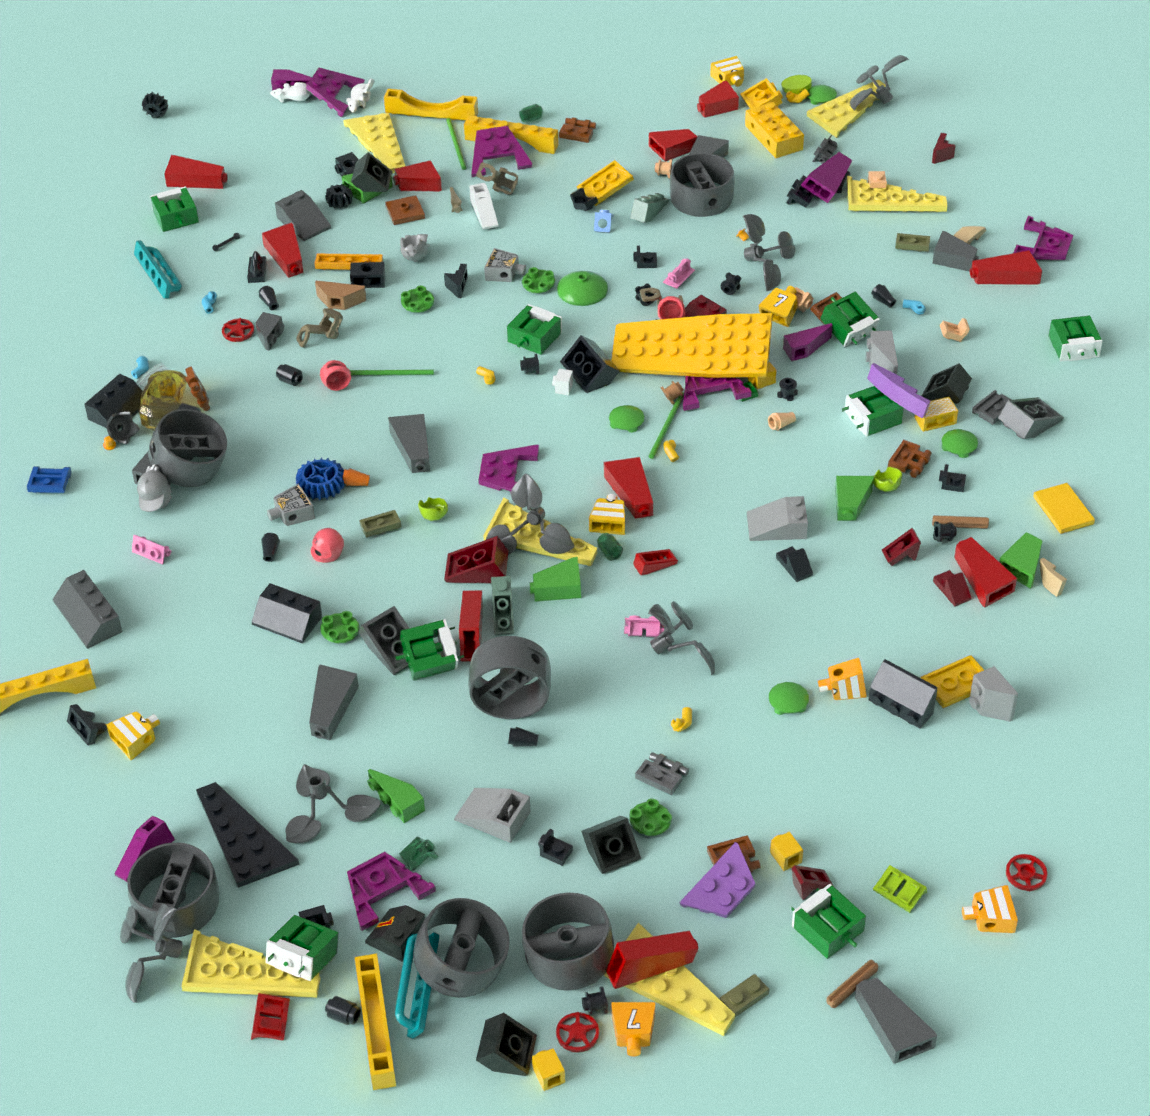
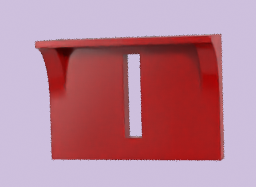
M258 993L251 1040L258 1037L284 1040L289 998ZM260 1014L268 1015V1016H274V1017H280L281 1019H276V1018H271V1017L260 1016Z

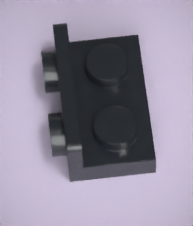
M803 175L800 180L796 179L793 183L792 188L787 194L789 198L786 203L788 205L792 199L805 208L810 204L814 194L801 186L806 176Z

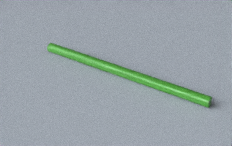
M447 118L446 121L461 168L466 170L451 119Z
M434 369L350 370L351 375H434Z
M683 392V396L680 395L677 398L649 454L650 459L654 458L684 398Z

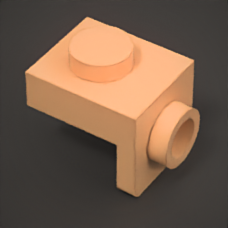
M885 171L868 172L867 183H869L870 188H886Z
M795 287L797 290L795 294L798 301L797 309L805 312L806 309L811 307L814 298L809 292H804Z
M962 318L958 325L944 320L939 325L943 337L959 342L963 340L970 330L965 318Z

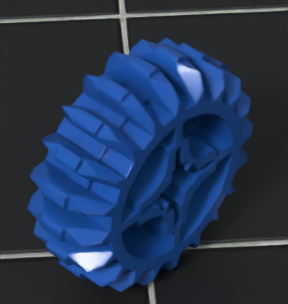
M322 457L320 460H316L314 458L312 462L307 461V464H302L301 468L298 469L296 485L299 484L308 498L311 497L312 500L316 498L319 500L326 498L328 500V497H335V493L340 494V490L344 489V469L340 463H336V460L330 461L329 458L323 460Z

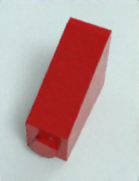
M727 80L723 81L699 96V103H697L698 112H701L705 118L738 110L739 96Z
M690 129L650 132L649 147L666 162L690 153L697 135Z
M431 160L394 169L395 176H393V181L395 185H398L400 191H442L441 177Z

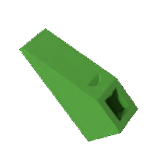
M372 769L368 770L369 779L367 782L369 787L373 791H377L381 801L390 806L391 812L396 818L399 817L405 823L425 811L424 798L412 784Z

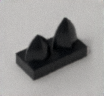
M254 251L252 257H249L248 283L265 282L266 256H260L257 251Z
M78 704L70 705L67 723L88 746L95 744L96 736L104 733L107 730V725L101 722H93L95 713L82 710Z

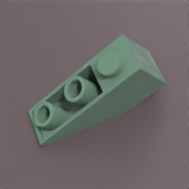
M660 193L634 199L630 218L643 223L650 222L670 199L664 198L665 195Z
M511 576L491 577L495 635L514 634Z

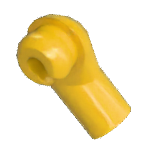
M806 89L799 94L789 91L786 94V98L791 103H800L810 94Z
M482 366L477 368L476 373L484 377L486 384L491 385L495 382L494 371Z
M666 440L663 443L665 453L671 462H675L679 459L675 451L676 443L674 440Z
M684 707L682 709V718H676V721L674 719L671 721L674 731L681 732L692 725V709Z

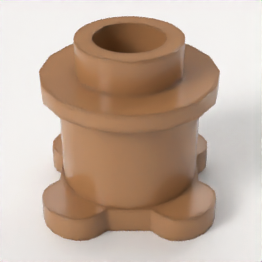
M672 381V384L665 389L663 386L661 387L664 395L672 405L675 404L674 399L680 395L683 396L682 391L684 389L679 382L674 383Z

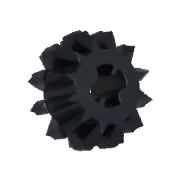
M147 93L142 101V110L146 111V115L150 114L151 117H163L168 110V100L164 99V96H160L159 93Z
M336 184L327 188L325 199L329 207H334V209L348 207L352 203L353 193L349 186Z

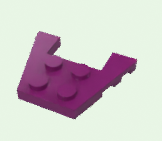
M319 67L308 82L306 89L319 100L323 99L328 103L330 109L334 108L338 112L337 114L342 117L348 105L335 99L344 85L353 88L357 84L364 83L365 80Z
M508 126L476 131L471 177H477V171L483 160L513 155L515 156L518 170L532 168L531 160ZM485 168L481 171L482 176L486 175Z
M1028 216L1024 230L1039 233L1034 248L1016 244L1013 253L1029 250L1034 259L1065 260L1073 241V235L1056 227L1052 229L1046 226L1045 222H1036L1034 217Z
M686 376L683 410L699 408V401L696 395L731 388L735 399L739 400L751 397V390L745 388L743 382L735 377Z
M539 445L483 454L478 479L479 485L499 491L504 489L511 493L513 486L517 483L515 480L518 461H538Z
M386 852L347 871L361 931L379 923V918L370 905L408 885L418 900L436 892V886L433 883L426 882L422 879L421 875L411 872L406 868V865Z

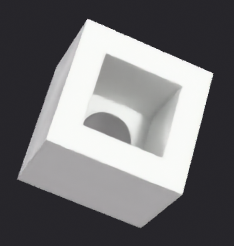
M559 369L557 375L553 376L552 385L555 386L556 394H570L573 386L572 370Z

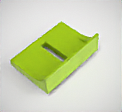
M889 865L874 886L873 891L910 913L919 899L927 893V887ZM905 880V881H906L905 885H904L903 888L900 890V892L898 893V895L895 897V896H894L895 892L897 891V889L899 888V886L902 884V882Z

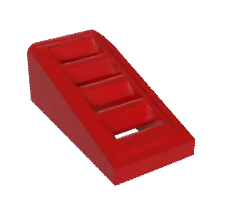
M670 549L636 553L633 564L640 575H647L678 563V560Z

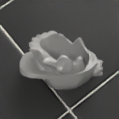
M428 234L406 235L405 238L402 237L400 239V250L403 257L414 262L423 259L427 255L428 247L430 246V244H426Z
M156 464L148 466L146 472L138 480L137 492L139 494V507L141 510L153 512L168 505L172 498V491L168 485L167 478L159 472V467Z

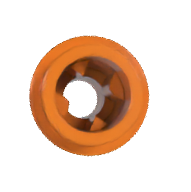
M351 468L349 470L344 469L343 480L346 486L369 485L370 475Z

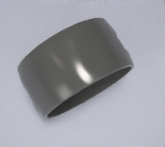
M694 153L678 159L673 164L670 173V198L674 207L684 214L696 217L713 216L725 211L731 205L734 196L735 177L732 165L726 159L709 153ZM691 182L694 188L687 187L683 184ZM713 182L718 183L721 186L716 187Z
M191 409L174 410L163 416L154 430L149 444V461L151 465L156 464L159 467V472L172 484L182 487L202 486L210 482L219 471L227 450V437L222 427L210 416ZM194 457L214 458L212 461L202 463L190 461Z
M501 636L482 643L474 651L469 667L468 686L473 704L487 715L501 719L525 718L540 711L547 703L551 689V666L546 651L534 641L517 636ZM500 669V673L489 681L481 677L487 672ZM535 677H538V678H539V679L536 680L535 682H533V683H531V684H528V685H525L526 683H528L529 681H531L533 678H535Z
M186 843L162 844L142 854L130 869L127 880L128 897L131 906L138 912V922L148 932L154 934V919L162 904L178 909L164 932V936L167 938L190 935L194 932V929L200 930L214 916L219 904L218 881L211 861L199 848ZM196 872L206 877L209 883L204 892L190 904L179 908L186 898L185 890L191 873ZM164 874L152 908L140 903L138 900L144 888L152 880Z
M559 893L538 902L525 917L522 927V944L525 958L532 974L541 983L558 990H577L595 983L606 973L614 952V939L607 913L596 900L579 893ZM579 922L591 925L580 928L565 925L560 927L557 932L543 934L548 929L563 923ZM584 955V956H582V957H580V958L573 959V960H567V961H557V960H556V959H562V958H568V957H573V956Z
M467 898L446 900L438 904L427 915L416 936L413 951L416 969L430 987L444 995L458 998L475 996L487 989L500 973L509 950L508 930L500 916L490 907L479 901ZM443 924H456L443 961L437 956L430 945L428 930ZM479 934L492 951L494 966L480 972H466L469 958Z

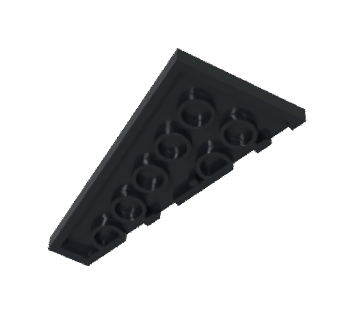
M216 782L196 789L197 796L238 888L299 865V860Z

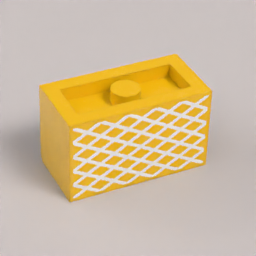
M950 397L931 401L923 418L917 415L914 417L924 432L956 424L958 409Z

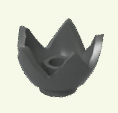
M131 412L114 413L107 422L108 435L119 443L127 444L130 437L140 430L138 425L132 421ZM118 424L122 425V430L120 431L117 429Z

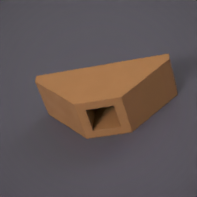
M315 281L317 296L328 308L346 310L366 301L365 286Z

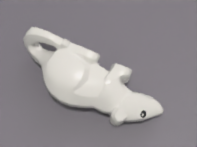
M370 78L368 84L361 83L352 88L351 98L346 99L348 108L352 113L356 112L359 106L362 108L366 107V102L369 101L371 96L370 89L373 87L374 79Z
M296 82L294 86L285 83L284 89L279 88L270 92L281 103L284 102V99L304 101L310 95H313L306 89L307 84Z

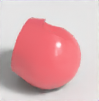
M667 296L658 304V317L660 320L684 318L686 315L684 304L677 297Z
M331 360L321 368L320 378L326 387L339 391L350 383L351 371L341 361Z
M324 528L318 531L312 541V557L322 563L337 560L344 547L342 535L332 528ZM318 550L322 555H317L315 551Z

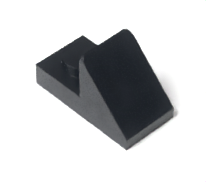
M460 263L459 270H456L455 274L444 273V281L447 289L457 298H462L468 279L467 264Z
M791 546L776 553V559L796 582L813 576V571L804 548L796 550Z

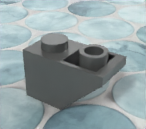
M263 312L256 321V328L260 341L268 351L276 343L279 335L283 333L284 324L282 316Z

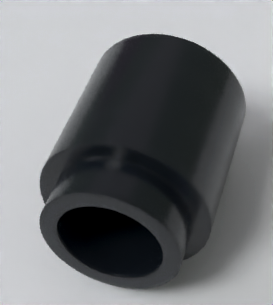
M281 364L276 370V377L280 381L292 386H297L303 379L302 371L290 365Z
M334 996L333 999L328 1000L325 1012H327V1017L346 1025H355L360 1017L361 1008L354 1002Z

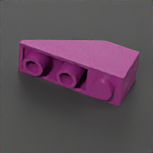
M273 69L271 77L272 91L279 88L284 89L285 83L290 84V86H294L296 82L308 84L312 77L289 69Z
M830 323L784 335L783 350L791 361L807 358L832 338L833 324Z
M152 815L136 830L114 873L115 876L127 882L131 867L142 854L156 846L175 841L165 821Z

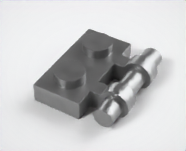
M652 752L649 760L645 759L636 771L635 779L672 795L682 782V775H688L689 768L684 767L683 763L667 759V756L661 753L658 755Z

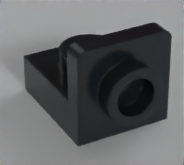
M639 245L637 246V252H633V261L637 262V268H657V252L640 253Z
M945 464L944 471L940 470L939 481L942 482L941 489L964 492L966 474L948 472L949 465Z
M552 829L543 834L538 842L540 856L563 866L573 851V845L555 838L554 830Z
M324 905L298 912L299 917L331 929L330 926L334 925L331 912H326Z

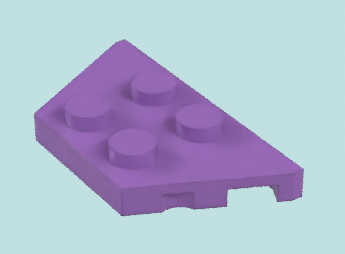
M735 842L680 901L682 907L699 909L700 912L714 913L716 916L727 918L756 887L738 843Z

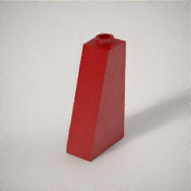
M171 155L164 173L167 187L186 186V188L223 189L224 184L228 180L224 166L177 155Z
M292 222L262 233L264 247L288 278L304 273Z
M1029 250L974 260L969 270L970 276L976 284L1038 285L1041 282L1042 269Z
M640 457L604 462V478L618 497L624 501V505L636 519L653 516V500Z
M969 537L956 544L954 558L984 608L1015 592L1017 578L977 541Z
M469 590L462 593L459 641L460 656L464 655V657L460 658V661H471L474 651L481 645L483 619L482 590Z
M690 930L617 942L606 973L613 988H621L692 963L699 949L698 943L693 938Z

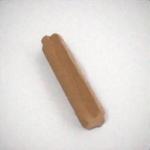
M934 515L932 518L933 526L935 521L942 524L952 522L957 528L987 529L989 526V518Z
M874 960L867 961L827 996V1004L831 1008H836L856 990V985L863 980L869 979L878 971V964Z

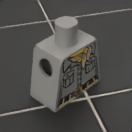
M494 248L484 267L485 281L512 282L516 274L525 275L526 265L519 264L517 254Z
M299 484L276 495L273 498L275 508L267 510L270 521L281 518L286 526L315 519L313 504Z

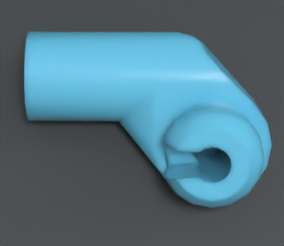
M210 291L202 299V305L207 314L213 312L212 305L217 298V294L214 291Z
M906 299L903 301V308L912 309L918 315L923 314L926 310L920 301Z
M145 356L137 358L138 367L131 371L134 378H138L148 371L149 361Z

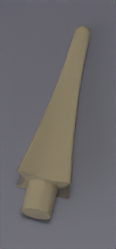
M450 187L452 212L459 213L463 211L461 208L462 201L455 193L454 188Z

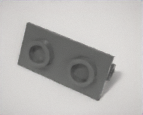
M832 134L828 139L824 138L820 144L821 147L818 146L814 152L815 158L812 162L816 159L820 163L826 162L837 149V142L830 139Z

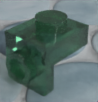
M418 836L399 853L409 869L413 871L429 856L433 859L438 857L434 851L436 849L435 845L429 839L424 840Z

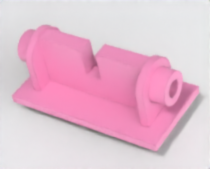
M688 258L683 259L679 266L668 274L663 283L678 288L695 271V269L690 268L691 261Z
M133 535V553L160 564H164V557L170 556L171 549L168 546H162L147 540L144 536Z
M633 615L625 618L624 634L642 637V630H646V637H657L664 631V628H661L664 626L654 616L641 618L640 616Z

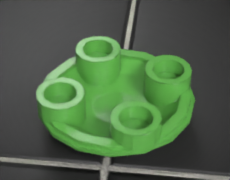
M814 85L808 90L810 95L807 97L810 99L811 104L817 105L835 99L837 92L828 85Z
M536 267L529 268L528 273L522 279L523 287L532 293L546 292L555 284L553 271L541 270Z
M420 285L415 289L402 292L401 304L408 311L423 312L433 306L434 296L426 290L425 286Z
M632 405L618 406L609 414L610 426L613 429L636 432L638 427L644 422L645 416L638 407Z
M962 429L947 431L941 439L944 451L958 454L961 458L968 457L969 453H972L978 446L976 436Z
M350 611L325 615L320 626L323 637L334 643L351 641L358 635L360 630L358 621Z
M783 682L772 687L769 692V702L774 707L775 713L779 715L784 713H802L806 710L809 695L801 685L794 682Z
M650 798L646 802L637 804L632 808L629 819L632 827L639 833L656 836L669 829L672 815L667 808L659 804L658 800Z

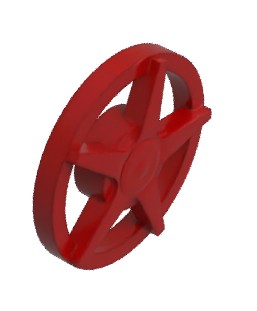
M241 317L226 322L222 327L223 337L232 342L247 340L254 333L253 323ZM226 328L231 329L228 334L225 333ZM251 329L247 335H244L245 330Z
M1020 854L1008 861L1006 877L1016 888L1031 892L1045 884L1047 868L1037 857ZM1021 859L1031 860L1030 864L1023 863L1021 865L1016 861ZM1034 863L1041 867L1043 875L1036 873L1033 866ZM1011 864L1018 870L1017 874L1011 876L1009 870ZM1021 879L1025 881L1026 885H1022L1015 880ZM1033 879L1042 880L1038 884L1031 886V881Z
M581 1012L570 1013L564 1016L557 1024L556 1037L564 1049L571 1052H584L591 1049L597 1043L599 1026L596 1020L588 1014ZM576 1018L575 1023L571 1025L564 1024L566 1021ZM580 1018H584L592 1024L584 1025L580 1023ZM560 1029L568 1031L569 1037L566 1042L560 1037ZM595 1029V1037L589 1043L586 1038L587 1032ZM572 1041H583L586 1045L582 1047H573L569 1044Z

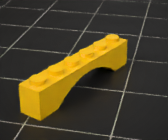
M387 89L384 95L385 113L450 118L452 120H466L468 116L478 115V98L475 96L462 95L450 102L430 103L416 99L405 91L398 89Z
M468 116L464 123L465 140L475 141L477 130L508 126L516 139L528 143L539 152L554 154L559 145L557 129L477 116Z
M88 659L1 683L0 714L12 704L33 695L47 692L79 694L96 689Z
M377 953L355 957L372 1087L373 1090L395 1087L396 1080Z

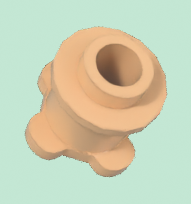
M672 159L669 162H662L661 160L658 163L656 162L655 172H657V175H668L667 178H670Z

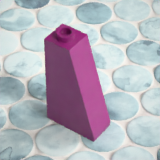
M838 152L809 173L801 186L828 203L840 186L852 160Z

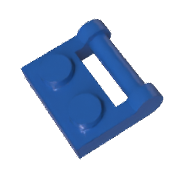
M33 466L27 484L28 492L65 493L68 479L71 477V467L54 469Z

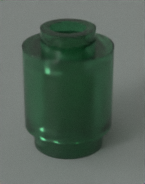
M538 104L524 107L519 111V117L523 123L540 119L543 114V109Z
M604 533L597 539L598 548L608 560H617L621 557L623 547L613 535Z

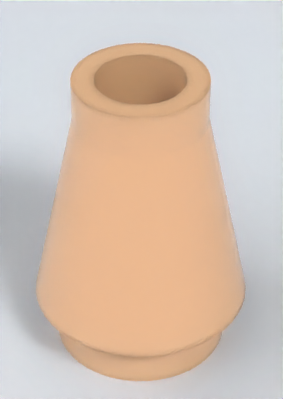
M793 412L772 413L768 417L769 427L773 430H780L796 421V416Z

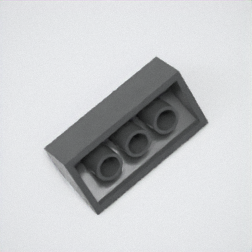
M85 570L65 579L55 594L53 602L87 649L122 632L119 616Z

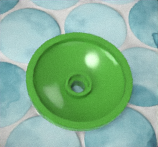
M575 271L567 274L559 281L557 292L559 297L566 303L576 306H588L600 302L606 296L608 285L606 280L597 273Z

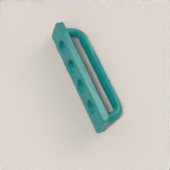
M141 240L136 241L134 255L162 297L168 299L170 292L181 290V282L159 250L154 247L145 246ZM151 254H153L156 257V259L158 260V262L160 263L164 271L167 273V275L169 276L174 285H171V283L169 282V280L167 279V277L165 276V274L163 273V271L161 270V268L159 267V265L154 260Z
M433 932L428 936L432 949L437 954L440 935ZM412 934L406 943L395 1007V1017L399 1024L408 1028L407 1037L414 1039L425 1030L431 987L422 979L417 971L410 1018L408 1019L404 1015L417 934Z

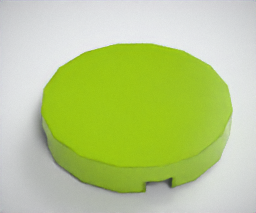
M807 75L790 76L782 81V90L785 93L792 91V93L799 94L800 91L804 89L808 91L812 87V80Z

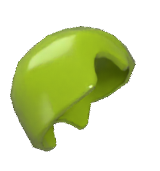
M887 467L884 472L878 470L873 475L874 486L884 492L897 490L902 481V472L893 467Z
M428 497L426 502L419 500V511L426 520H439L448 512V504L444 499Z

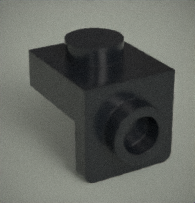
M579 188L570 194L575 209L588 211L598 203L597 197L586 196L584 188Z

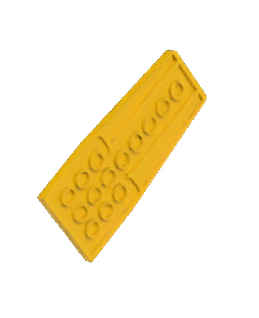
M772 313L717 314L619 323L615 328L611 361L620 372L712 378L767 377L773 316Z

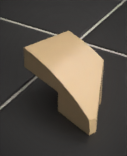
M982 226L962 227L954 236L970 244L974 239L978 240L986 232V228Z
M1045 558L1040 559L1039 564L1043 586L1056 597L1061 595L1067 579L1055 571L1056 566Z

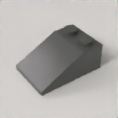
M303 190L275 202L277 219L284 225L292 222L295 234L303 241L331 228V225L315 202Z
M1039 397L1008 400L998 419L1003 422L1005 427L1015 431L1019 438L1028 439L1038 436L1063 421L1064 417Z
M395 606L362 624L359 630V634L369 649L393 675L408 667L405 659L396 661L395 658L396 656L403 655V646L400 640L401 630L409 629Z

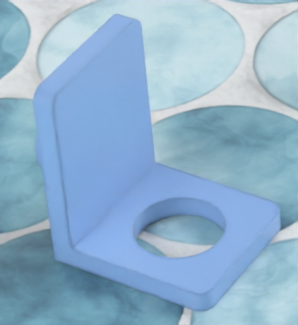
M600 210V213L595 212L594 231H611V217H614V214L609 213L610 210ZM600 219H605L607 221V226L605 228H600L598 226V221Z

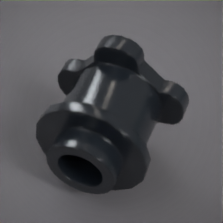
M728 272L725 275L726 280L721 283L720 287L725 294L733 295L741 287V277Z
M646 283L644 286H637L635 288V299L640 301L643 306L651 305L654 301L644 302L640 295V289L651 288L650 284ZM648 292L645 293V296L652 297L654 294Z
M537 353L532 358L524 356L523 360H520L521 371H524L525 374L536 371V375L539 374Z
M784 378L779 382L781 390L777 392V397L793 401L794 396L798 394V390L795 389L797 382L792 378Z
M938 521L934 522V540L942 542V539L952 541L956 537L957 529L952 522L942 524Z
M603 986L599 987L600 992L591 994L585 992V997L581 998L583 1010L588 1011L589 1015L599 1010H603L604 1014H608V1002Z

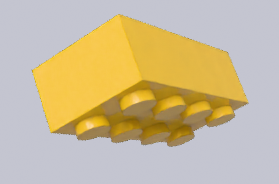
M774 102L746 110L745 126L775 158L803 150L804 134Z

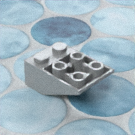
M474 788L454 820L511 843L531 812L530 796L512 789Z

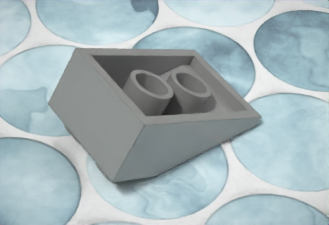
M871 331L870 338H867V349H869V352L865 354L866 362H869L870 369L872 364L875 363L897 374L898 362L892 331Z
M804 496L784 497L747 511L750 541L807 539L808 521Z

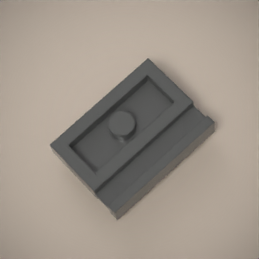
M994 390L973 407L972 413L979 414L980 418L993 425L1000 420L998 417L1007 401L1012 399L1003 394L999 395Z

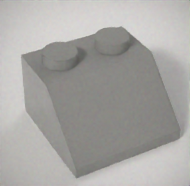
M995 666L975 674L969 698L971 707L976 709L982 716L1009 722L1013 721L1018 698L1016 690Z

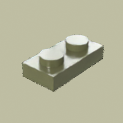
M897 233L895 248L929 252L930 236Z
M395 510L359 520L366 538L402 527Z
M753 974L721 996L720 1000L735 1013L736 1017L767 996L770 989L756 974Z

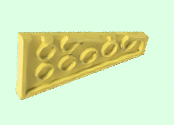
M879 79L875 80L879 86L884 85L886 87ZM871 82L808 110L807 117L837 138L841 131H845L850 123H854L865 113L867 107L870 108L875 100H879L876 96L870 94L854 111L850 106L852 97L860 91L872 88L877 93V87Z
M389 113L343 120L344 126L348 127L350 132L358 137L362 145L369 152H372L375 158L392 170V174L395 173L394 169L405 166Z
M847 176L848 210L947 212L946 196L928 192L920 194L916 193V190L913 189L905 191L902 190V187L889 184L886 185V188H870L867 180L861 179L857 181L852 180L851 176Z
M503 497L483 535L484 540H486L489 531L499 524L506 525L510 532H512L527 519L528 513L523 511L521 507L512 505L508 499ZM545 520V523H544V530H545V528H546L547 525L551 524V523H550L549 521H547V520ZM528 523L512 535L517 541V549L563 560L578 557V563L592 566L597 555V547L580 538L575 539L571 537V540L575 547L570 551L562 554H552L545 551L539 542L540 538L544 535L541 533L540 523L538 525Z
M194 929L181 987L182 991L250 995L261 993L272 996L317 998L320 973L311 981L296 977L267 964L263 953L235 943L228 944L222 942L218 937H208Z

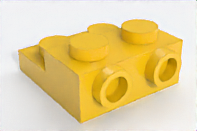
M767 78L740 93L750 109L774 102L777 106L783 103L781 92L779 90L776 91L777 88L774 83H770Z

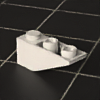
M486 184L470 185V201L482 229L499 227Z

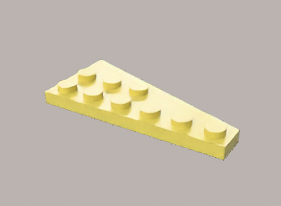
M637 923L626 941L653 936L642 925ZM685 966L624 986L722 1036L726 1034L735 1019V1013Z

